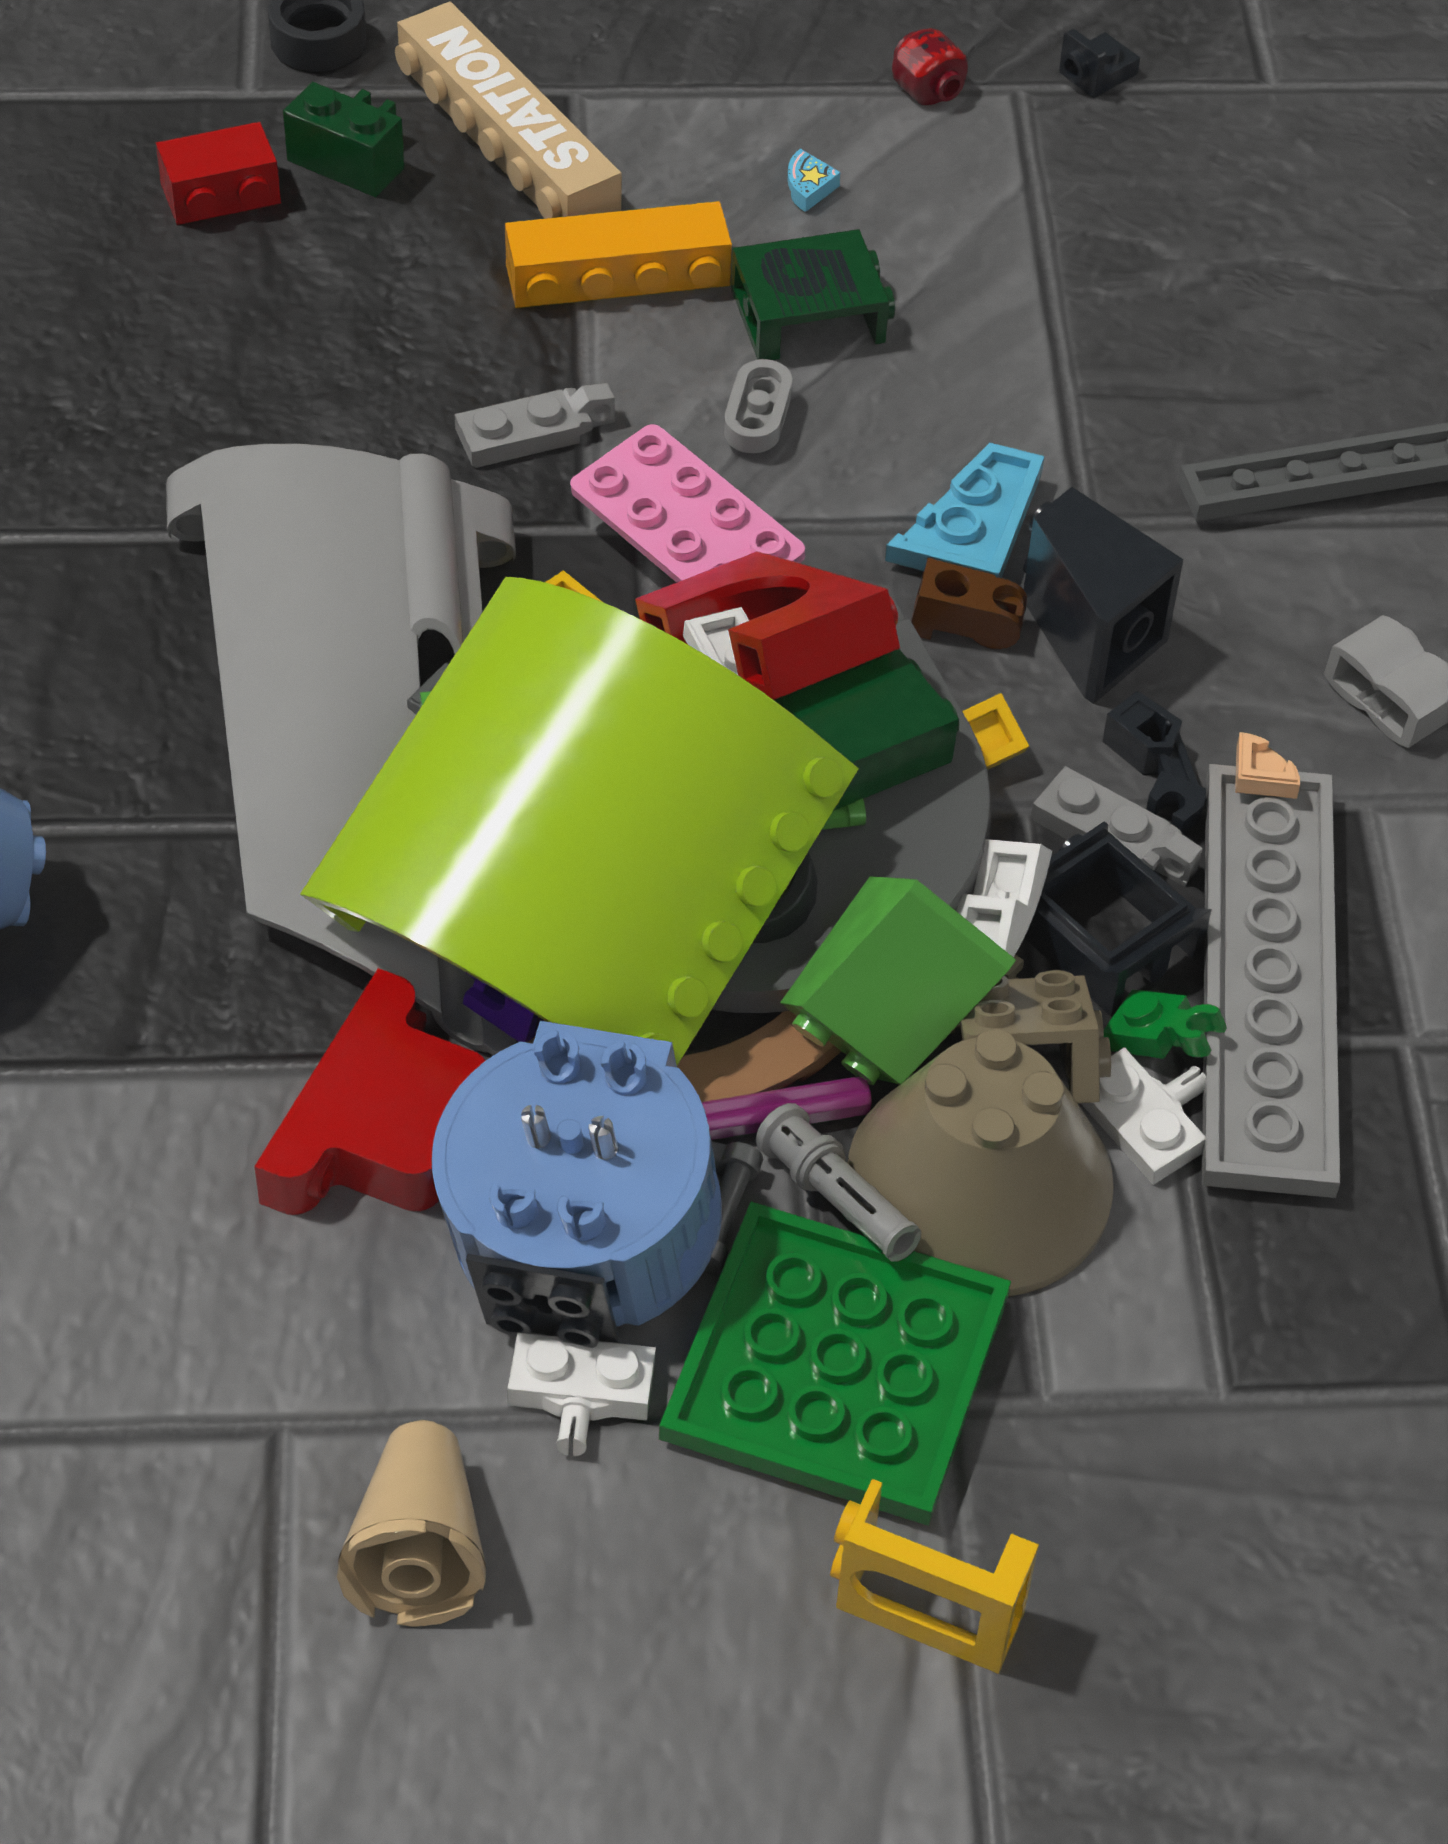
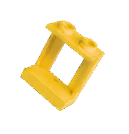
M872 1479L861 1504L849 1500L835 1532L834 1542L840 1545L832 1563L830 1576L839 1580L836 1608L999 1674L1025 1613L1039 1544L1011 1534L995 1572L991 1573L878 1528L877 1520L882 1482ZM864 1571H875L891 1576L980 1612L981 1616L977 1635L872 1593L860 1582Z

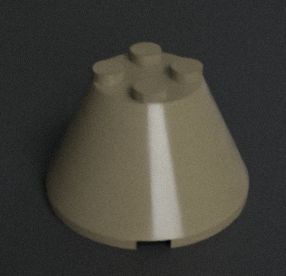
M988 1029L981 1032L976 1038L967 1039L952 1045L887 1094L868 1112L859 1125L848 1155L847 1163L921 1230V1239L913 1251L1010 1280L1011 1286L1008 1297L1044 1288L1060 1280L1078 1267L1094 1250L1102 1237L1113 1201L1114 1185L1111 1163L1097 1131L1050 1063L1037 1051L1023 1043L1017 1042L1010 1033L1000 1029ZM854 1195L852 1196L870 1214H874Z

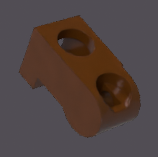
M927 558L911 622L920 638L931 640L933 630L935 629L973 638L977 643L987 648H1009L1016 644L1021 636L1027 607V594L1017 583L995 577L994 574Z

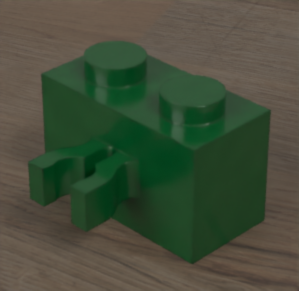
M312 81L283 110L288 162L375 198L405 168L402 118L396 115V102L387 99L382 106L377 108L371 105V92L361 89L352 98Z

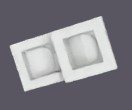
M986 839L973 895L963 894L956 911L1014 957L1027 933L1037 908L1047 876L1052 851L1042 844Z

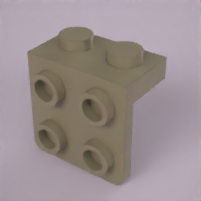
M1060 970L1041 972L1035 978L1008 979L1003 976L960 1022L963 1041L976 1038L981 1032L988 1029H1000L1007 1031L1017 1042L1025 1045L1059 1043L1069 1090L1077 1103L1100 1102V1078L1111 1077V1050L1109 1038L1104 1037L1101 1010L1093 1009L1085 976H1074L1069 972Z

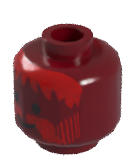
M928 28L911 32L899 41L893 55V78L918 104L932 105L942 101L948 102L960 94L968 73V60L964 53L945 34L939 30Z

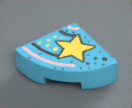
M799 149L792 156L788 165L787 182L791 191L792 201L804 212L808 211L840 187L841 172L806 151Z

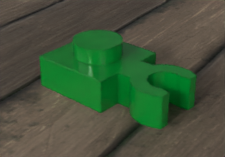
M1132 989L1104 1028L1103 1033L1104 1037L1109 1038L1111 1052H1118L1126 1048L1133 1055L1164 1059L1172 1046L1182 1047L1183 1051L1189 1056L1206 1057L1209 1056L1212 1050L1205 1032L1224 1033L1227 1026L1217 1006L1201 1004L1191 1007L1187 996Z

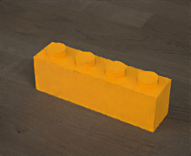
M720 201L505 223L506 267L515 308L730 286L732 243Z

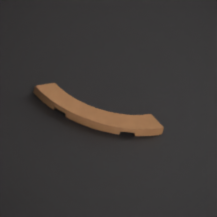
M784 1011L755 1032L732 1043L708 1051L683 1056L677 1068L692 1083L701 1102L778 1090L792 1084L796 1080L803 1082L827 1065L841 1050L829 1041L822 1047L809 1040L792 1026V1022L797 1016L791 1011ZM535 1037L532 1038L528 1043L533 1044Z

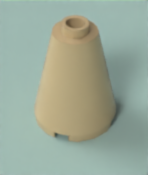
M428 1420L409 1422L399 1426L391 1433L340 1552L337 1580L343 1596L360 1612L374 1618L375 1608L398 1614L397 1625L418 1627L442 1624L464 1615L473 1607L474 1595L480 1589L483 1591L486 1580V1563L459 1442L452 1431L435 1422Z

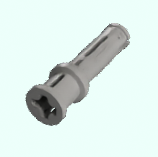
M787 1103L776 1108L764 1119L757 1131V1147L769 1158L781 1160L790 1169L791 1179L798 1187L803 1190L819 1191L848 1221L853 1223L865 1236L876 1244L890 1261H900L913 1252L921 1239V1230L914 1222L909 1221L875 1187L870 1185L845 1162L846 1157L842 1144L831 1135H821L809 1124L808 1113L796 1103ZM784 1127H787L791 1132L788 1136L782 1132ZM854 1195L874 1214H870L852 1196Z

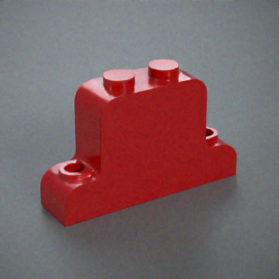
M380 968L374 973L254 1166L259 1204L284 1214L299 1215L317 1206L330 1188L335 1185L348 1187L408 1211L427 1210L439 1201L432 1174V1148L437 1125L446 1105L460 1084L486 1060L473 1050L424 1032L426 1013L416 1009L415 989L406 978Z

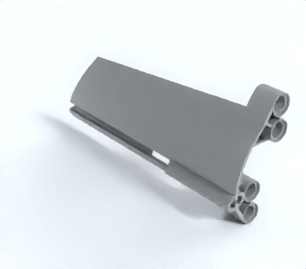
M257 444L216 450L179 468L168 477L166 482L167 532L170 538L172 534L174 537L185 541H205L247 914L257 922L286 932L324 949L371 975H374L376 970L380 968L406 978L415 989L416 1002L432 1011L435 1021L446 1033L469 1048L495 1055L516 1044L514 1038L462 1004L465 992L474 984V979L466 975L465 971L414 943L366 921L360 932L350 931L300 895L416 716L415 713L408 709L407 700L420 688L418 639L421 634L428 629L442 633L449 640L454 654H456L482 614L479 568L502 565L511 560L512 557L513 561L515 560L516 548L512 505L508 499L497 493L451 479L448 466L441 460L426 454H409L397 460L369 452L333 446Z

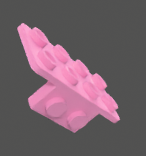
M650 424L640 429L575 475L570 481L571 493L576 499L676 583L756 551L801 563L805 559V546L802 541L663 428L655 424Z

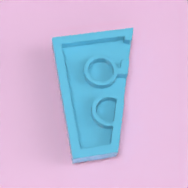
M989 443L951 480L950 490L934 505L928 503L917 514L916 523L904 535L898 533L886 545L885 561L924 571L927 558H932L994 574L995 577L1002 578L1042 475L1045 456Z

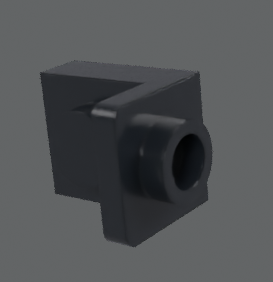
M1075 29L1064 33L1059 73L1091 97L1095 98L1138 74L1140 57L1106 32L1091 40Z

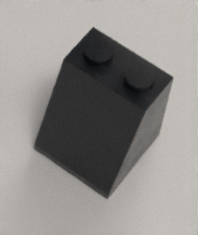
M1071 487L1053 502L1047 501L1036 510L1030 521L1031 539L1029 553L1023 566V571L1026 573L1024 591L1027 594V608L1083 697L1092 704H1095L1168 641L1184 559Z

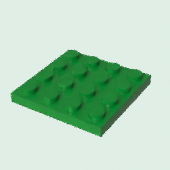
M751 1201L660 1422L659 1440L861 1504L871 1480L875 1479L882 1482L880 1511L929 1526L1004 1311L1011 1281L915 1251L900 1261H890L883 1251L866 1236Z

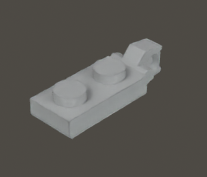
M608 383L581 386L578 390L576 388H565L564 390L560 389L455 414V429L471 465L477 468L580 443V435L591 431L593 427L615 422V397Z
M1066 766L1032 805L1031 818L1033 821L1067 840L1075 834L1080 833L1084 835L1105 821L1109 825L1108 832L1148 867L1184 887L1198 871L1202 847L1182 835V832L1177 827Z

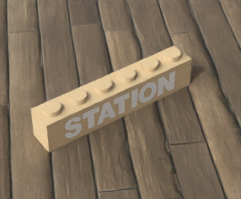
M451 1L397 22L399 45L395 48V56L402 72L407 76L411 75L425 90L430 101L434 104L438 103L449 114L457 129L461 132H466L480 146L486 159L491 162L494 161L508 175L515 189L523 191L537 205L539 212L545 219L621 211L622 173Z

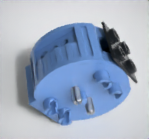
M540 1021L533 1044L518 1042L483 1062L460 1084L440 1117L432 1148V1174L435 1189L461 1268L467 1280L476 1291L486 1324L492 1325L498 1331L512 1336H517V1332L559 1337L563 1342L590 1348L596 1347L598 1341L620 1343L617 1326L625 1323L639 1326L659 1316L678 1302L692 1288L707 1267L721 1229V1191L716 1174L715 1158L705 1109L692 1083L677 1068L672 1042Z

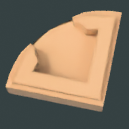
M1239 732L1236 746L1235 793L1297 799L1300 777L1294 763L1290 760L1287 762L1281 755L1269 748V741L1253 734Z

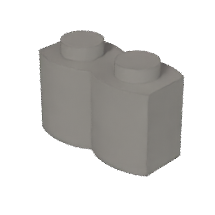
M1382 615L1332 646L1324 672L1326 679L1334 690L1347 702L1361 710H1365L1374 724L1392 741L1409 748L1448 723V663L1432 653L1425 652L1417 636L1409 628L1390 617Z

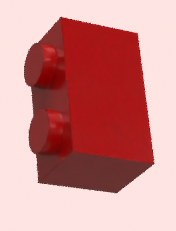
M261 122L156 142L161 186L176 225L281 203L277 160Z

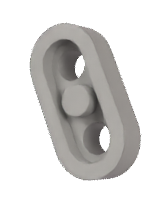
M759 359L750 361L739 369L724 418V437L728 444L736 450L745 453H761L773 448L778 443L792 397L793 378L786 366L774 360Z

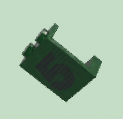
M860 229L733 248L731 291L757 360L780 359L782 326L863 314L874 343H886L888 320L895 317L894 296L890 286L883 287L880 280V265L875 250L867 249Z

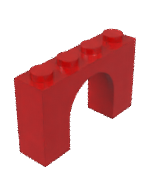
M758 551L635 599L641 620L686 644L687 642L683 637L684 622L686 620L742 607L749 621L728 629L738 676L773 700L900 648L896 630L898 612L887 588Z

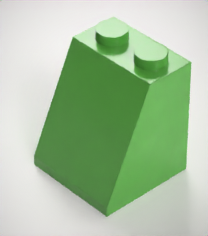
M870 876L780 1003L797 1016L792 1022V1026L802 1035L822 1047L829 1041L845 1053L846 1056L841 1063L852 1074L864 1078L870 1085H874L877 1080L901 1085L1010 970L1016 959L917 879Z

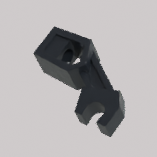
M1136 691L1107 714L1102 742L1142 775H1159L1149 793L1146 810L1156 815L1165 807L1177 809L1178 811L1173 813L1171 824L1177 827L1183 835L1201 820L1207 788L1199 786L1180 732L1183 721L1139 691Z

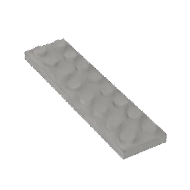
M1209 764L1206 777L1205 909H1212L1204 942V1004H1211L1220 1009L1227 1029L1224 1033L1205 1032L1212 1051L1209 1056L1203 1057V1073L1206 1078L1203 1091L1202 1133L1205 1135V1141L1202 1149V1186L1336 1198L1340 1185L1332 775L1298 772L1300 788L1297 799L1235 793L1236 766Z

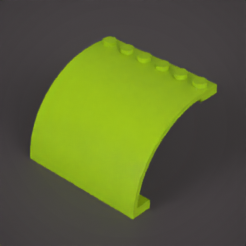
M505 577L300 895L350 931L360 932L367 921L414 943L491 986L546 1022L672 1042L676 1065H678L859 768L765 693L674 636L618 608L575 591L542 581Z

